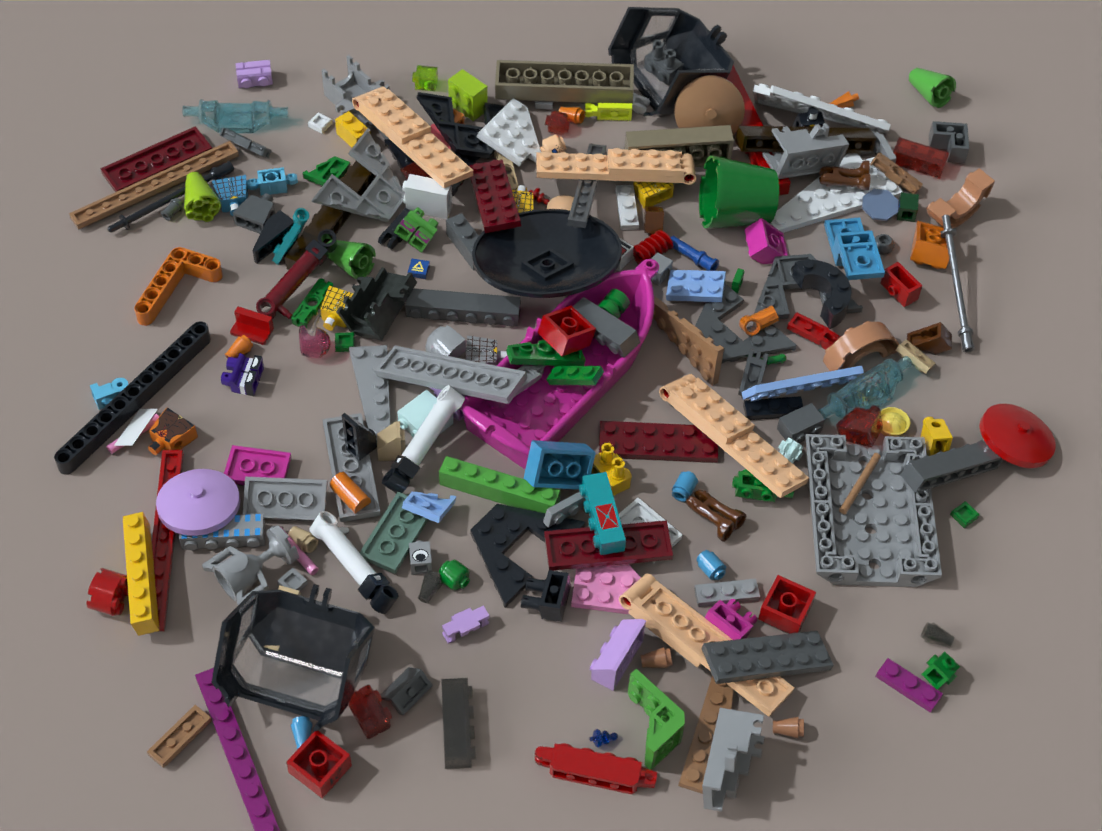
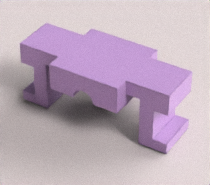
M484 606L473 611L471 608L459 612L451 617L450 622L442 625L444 631L442 635L449 644L456 640V633L458 632L463 637L470 631L479 629L480 626L488 625L487 619H489V614Z

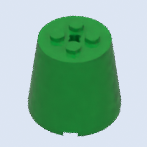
M709 156L704 164L706 173L705 176H701L699 188L700 218L704 219L702 226L705 229L747 226L761 218L770 224L776 215L779 205V179L777 172L774 169L718 156Z

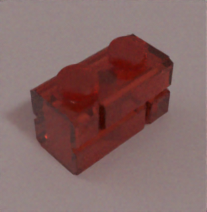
M370 685L354 691L348 704L367 739L390 729V719H392L389 709L387 707L383 708L380 703L382 698L378 690L373 691Z

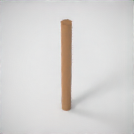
M873 454L839 509L840 513L847 514L880 460V454Z

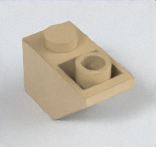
M396 421L377 433L378 461H393L398 455H402V452L406 449L405 430L400 428V421Z

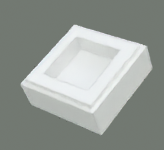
M317 113L308 122V127L323 134L333 123L331 118Z

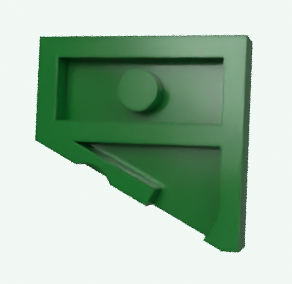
M334 156L326 162L316 165L315 170L311 172L304 171L303 178L323 186L332 174L340 180L346 174L351 164L349 161Z

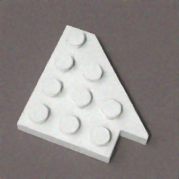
M515 98L492 118L477 135V138L519 167L527 158L536 163V152L541 153L528 107Z

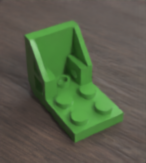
M635 669L630 674L628 696L634 703L640 704L649 716L644 765L649 770H652L681 743L685 725V714L682 709L639 670Z

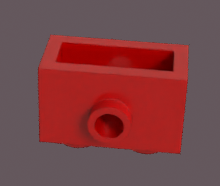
M899 262L884 269L885 275L882 277L880 284L903 307L919 299L923 285Z

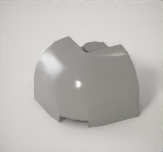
M440 326L429 335L425 350L430 353L458 358L466 352V339L450 326Z

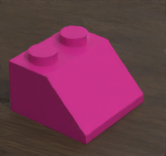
M761 218L745 228V240L748 244V254L751 259L756 260L760 264H773L775 257L789 256L784 234Z

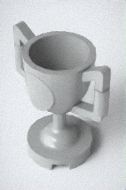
M273 526L267 530L266 533L270 541L269 549L259 556L244 554L229 546L202 564L204 571L214 573L221 587L232 600L237 601V605L251 593L249 592L245 595L258 579L261 585L252 591L268 590L267 582L262 574V567L265 561L276 556L282 558L287 564H292L299 559L296 547H291L287 540L289 536L280 526Z

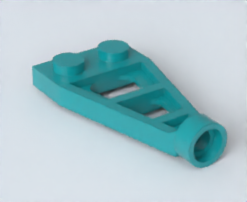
M296 209L293 214L294 224L282 239V244H278L274 249L273 253L275 256L272 261L277 265L293 246L305 223L308 221L309 212L306 209Z

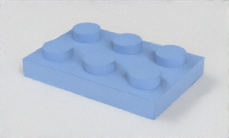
M670 270L666 300L722 302L726 271Z

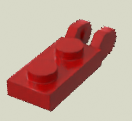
M798 312L795 313L786 328L821 345L825 350L841 337L829 330L828 327Z

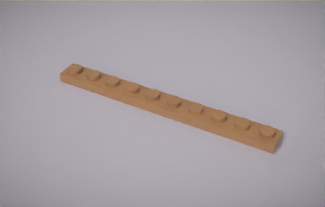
M228 141L69 213L70 218L79 230L186 181L187 175L191 172L202 174L213 167L239 157V152Z

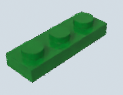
M555 366L546 380L549 385H596L604 370L601 366Z

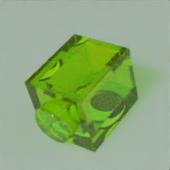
M417 65L416 72H413L412 75L415 89L436 91L438 67Z

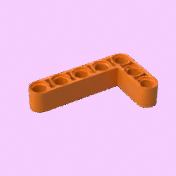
M174 248L135 304L134 309L138 323L147 326L154 322L184 274L209 282L220 281L223 277L220 261L214 257L186 248Z

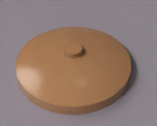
M703 76L688 83L678 95L674 109L678 128L730 125L733 135L738 131V126H741L745 112L744 101L738 89L730 81L719 76Z

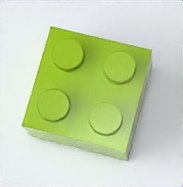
M463 69L449 78L448 94L449 97H452L453 109L465 114V117L475 121L484 114V103H488L487 85Z

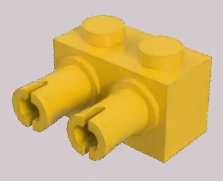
M604 443L601 447L602 452L595 455L591 473L607 472L613 496L630 488L632 475L628 468H624L625 462L618 454H614L612 444Z

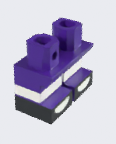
M239 353L238 358L228 357L226 368L233 372L222 373V385L230 386L231 391L234 393L254 397L264 370L262 356L254 355V358H247Z

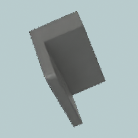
M408 667L380 695V698L390 701L400 715H404L433 685L421 669Z

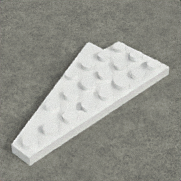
M765 84L754 86L753 95L755 103L796 113L808 112L810 107H815L818 111L822 112L823 118L826 120L859 128H870V130L877 129L878 132L885 134L889 133L891 124L886 120H876L869 116L855 113L854 109L847 107L843 109L837 107V105L820 101L821 98L816 96L806 97L802 93L791 92L771 85V89L769 88L770 86Z
M848 153L843 157L839 167L856 169L865 160H862L858 153ZM874 157L865 160H868L871 163ZM870 165L869 191L849 186L827 187L820 184L818 177L777 210L770 224L782 233L862 209V198L872 189L888 190L896 198L900 197L902 190L873 165Z

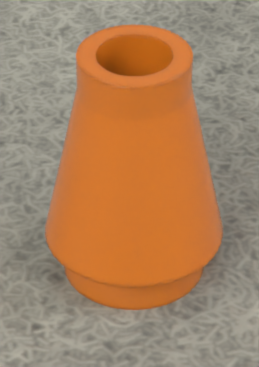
M560 107L558 112L559 117L562 116V113H565L567 120L575 124H581L585 118V111L581 107Z
M245 335L238 336L225 353V356L227 358H238L239 353L245 355L251 351L254 345Z

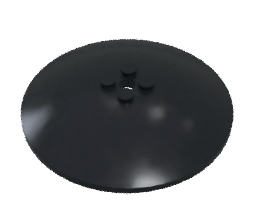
M540 209L518 213L521 227L489 233L483 231L475 241L472 249L474 268L485 282L503 292L530 298L563 297L589 290L609 278L619 266L622 257L621 241L617 233L608 224L589 215L586 228L567 226L570 210Z

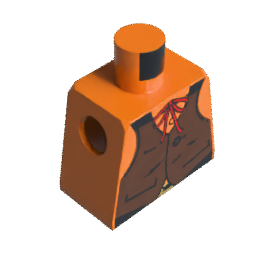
M167 407L150 428L149 433L153 443L148 446V449L154 455H158L163 449L181 450L198 437L196 427Z

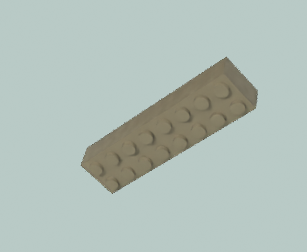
M497 60L495 100H512L515 98L516 100L633 104L634 64Z

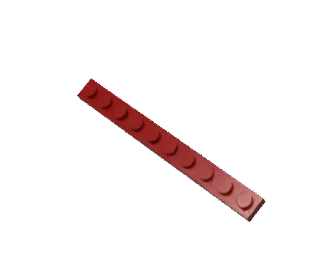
M162 450L157 496L167 481L182 473L183 450ZM156 508L152 535V552L159 631H165L175 532L168 529L161 522Z

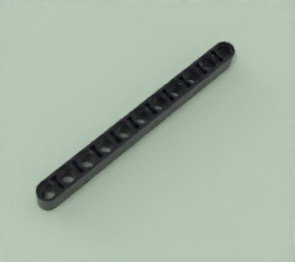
M198 321L189 327L55 453L54 459L61 474L68 475L73 473L210 343V332L205 322Z

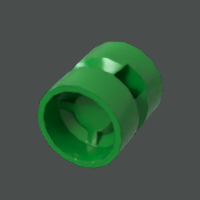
M611 289L604 300L597 306L619 319L621 314L630 306V301L622 291Z

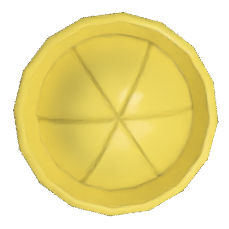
M895 407L882 409L876 418L879 430L885 436L900 437L909 429L911 424L907 413Z

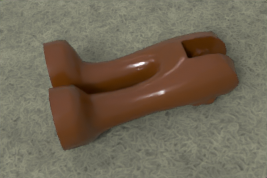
M862 161L860 167L856 169L836 166L821 167L819 170L820 184L827 187L849 186L869 191L870 161Z
M701 489L694 492L695 497L689 496L686 500V504L691 510L715 524L717 527V537L723 542L728 540L733 529L738 530L744 524L747 517L746 513L724 505L707 493V491Z

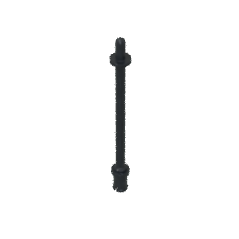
M227 161L218 167L211 168L210 173L203 177L206 182L218 180L222 176L233 172L234 167L230 161ZM185 186L127 217L121 214L119 216L120 221L110 225L108 231L113 233L122 227L127 230L130 229V223L168 204L171 199L185 195Z

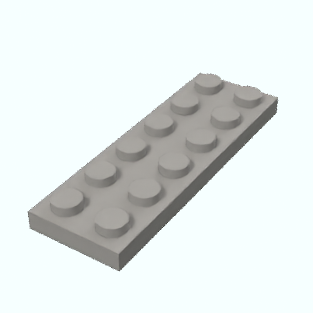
M361 413L349 415L363 424ZM342 416L322 419L332 478L340 472H345L371 499L369 505L355 514L335 493L340 522L380 516L370 455L368 454L358 461L346 450Z

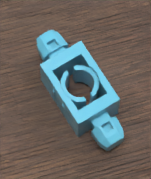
M284 167L257 171L258 179L247 180L248 189L257 190V188H260L261 196L265 193L270 195L287 193V184L293 185L298 183L297 174L285 175Z

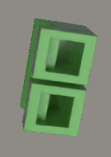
M418 207L414 211L410 210L407 216L398 224L394 233L406 242L413 235L409 244L422 253L438 230V222L433 218H430L428 222L422 217L425 213Z

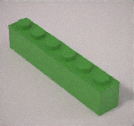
M448 456L445 457L439 470V485L504 505L546 513L548 508L560 502V490L533 487L525 479Z

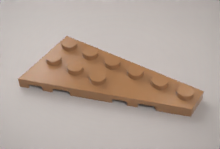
M654 296L653 318L657 322L658 327L667 333L670 341L679 347L683 355H686L691 365L699 370L704 380L708 381L712 386L717 384L724 347L721 345L715 346L712 338H705L701 330L685 318H678L677 312L674 310L670 312L667 305Z

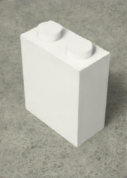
M409 174L402 188L405 192L403 203L406 204V208L414 211L419 207L424 211V215L448 219L452 209V185L443 188L432 178Z

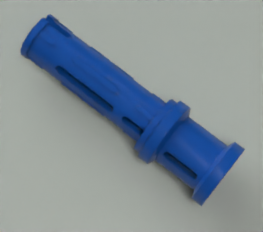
M676 236L671 237L673 248L693 260L696 266H701L707 271H716L719 265L718 259L711 258L705 251L696 250Z

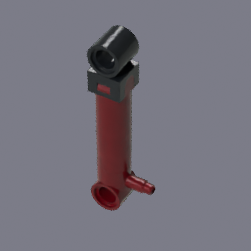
M324 229L319 232L318 242L313 239L305 248L304 254L264 298L258 300L256 303L258 313L271 316L274 319L278 311L284 317L291 319L293 314L282 305L318 265L321 266L329 257L328 253L336 249L337 239L332 230ZM325 239H331V240H332V241H331L330 243H328V244L323 243V240H325ZM266 306L271 308L268 312L261 311Z

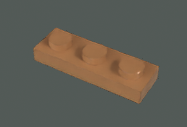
M194 705L147 751L148 755L161 767L165 768L212 722L211 717L197 705Z

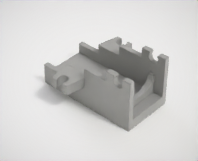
M348 55L346 56L348 77L335 83V78L332 75L328 76V72L322 69L324 95L336 105L337 113L340 111L341 115L350 111L371 131L376 126L354 108L352 99L382 86L390 90V86L388 84L385 86L383 80L371 83V78L360 69V64L357 61L353 63V58Z
M823 123L822 128L819 124H816L810 134L806 129L790 131L787 126L783 127V132H780L778 128L772 129V133L784 150L783 154L773 152L772 154L774 155H770L769 152H763L762 155L770 168L777 172L778 179L819 173L820 168L824 166L839 167L849 143L843 134L828 137L829 126L827 123Z
M725 708L719 709L702 785L704 809L722 812L725 795L736 798L739 787V774L748 775L752 756L761 758L762 749H756L754 745H763L765 736H761V727L757 728L754 724L756 722L762 724L764 715Z

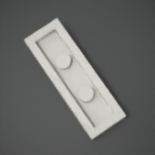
M616 185L615 192L620 229L639 230L634 186Z

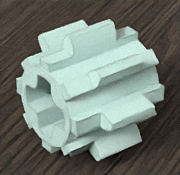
M788 437L786 441L782 440L778 448L780 450L779 453L791 463H794L795 460H800L804 447Z

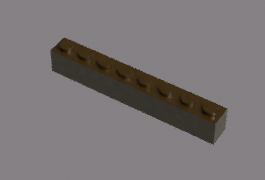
M738 126L735 142L741 152H784L772 133L773 128H778L780 132H783V127ZM789 127L790 131H796V130L806 129L809 134H810V132L812 131V129L814 128V127ZM829 127L828 137L843 134L849 143L846 153L873 154L877 138L870 128Z
M355 161L340 181L362 196L376 176L358 161ZM322 205L318 213L314 214L310 224L304 228L302 235L295 240L291 250L286 252L284 260L287 270L304 254L305 248L313 239L318 242L319 232L324 229H330L336 235L351 215V212ZM325 239L323 243H328L331 239Z

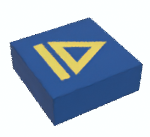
M412 258L408 272L412 273L415 278L426 279L430 261Z

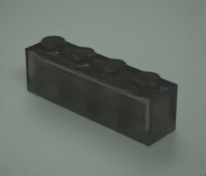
M468 678L441 679L445 769L472 768V760L476 759L475 746H471V739H475L474 726H470V719H474L473 705L469 706V699H473L472 686H468Z

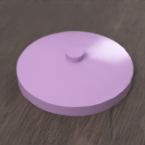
M194 469L174 476L163 485L156 499V508L161 522L171 531L189 536L205 535L223 528L235 517L240 506L239 490L235 482L226 474L211 469Z

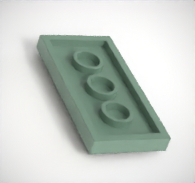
M397 492L360 551V554L368 563L394 574L397 573L410 551L409 543H414L429 520L403 509V501L408 496Z

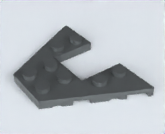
M811 254L775 257L754 314L769 306H773L779 317L778 319H789L790 313L784 289L800 288L792 277L795 262L805 259H816ZM819 291L821 302L823 305V302L828 299L822 292ZM851 298L846 314L861 313L863 307L862 305L859 306Z
M727 284L724 286L722 302H706L695 327L702 331L705 338L710 337L714 340L713 344L715 346L721 345L724 347L722 364L727 361L734 362L739 361V358L748 357L750 349L754 350L753 357H756L757 351L761 352V357L765 353L777 354V351L788 349L794 351L797 346L773 324L761 329L756 335H751L744 341L724 325L720 320L740 307L744 302V299Z

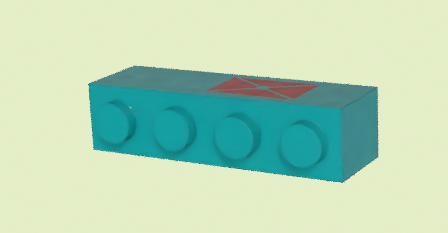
M607 472L582 476V484L579 485L581 497H585V513L590 515V518H588L589 528L591 531L594 530L595 533L593 536L595 548H599L600 555L625 551L626 539Z

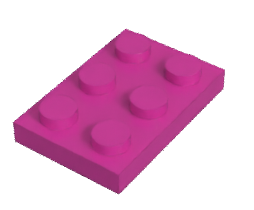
M232 445L224 474L229 476L238 485H245V477L286 478L291 461V453Z

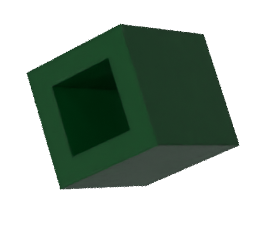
M901 192L898 201L897 220L915 222L918 213L919 194Z

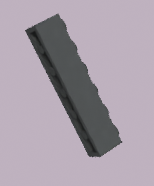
M414 288L406 301V317L518 326L521 297Z
M980 440L977 443L966 444L960 448H952L946 452L941 451L932 456L926 455L921 459H912L905 464V469L901 476L914 493L995 470L1004 459L995 454L985 441Z

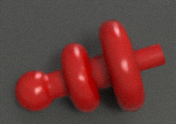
M536 188L534 191L529 190V192L533 193V201L537 199V203L542 201L546 206L548 205L550 200L544 198V193L539 194L540 188Z

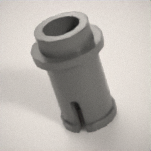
M178 198L171 199L170 204L161 212L162 217L170 221L178 211L182 210V201Z

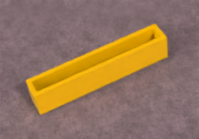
M139 512L123 516L130 623L138 636L159 631L151 528L145 514Z

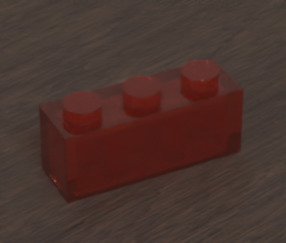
M901 137L898 138L893 150L897 157L895 164L939 179L942 176L949 156L948 152Z

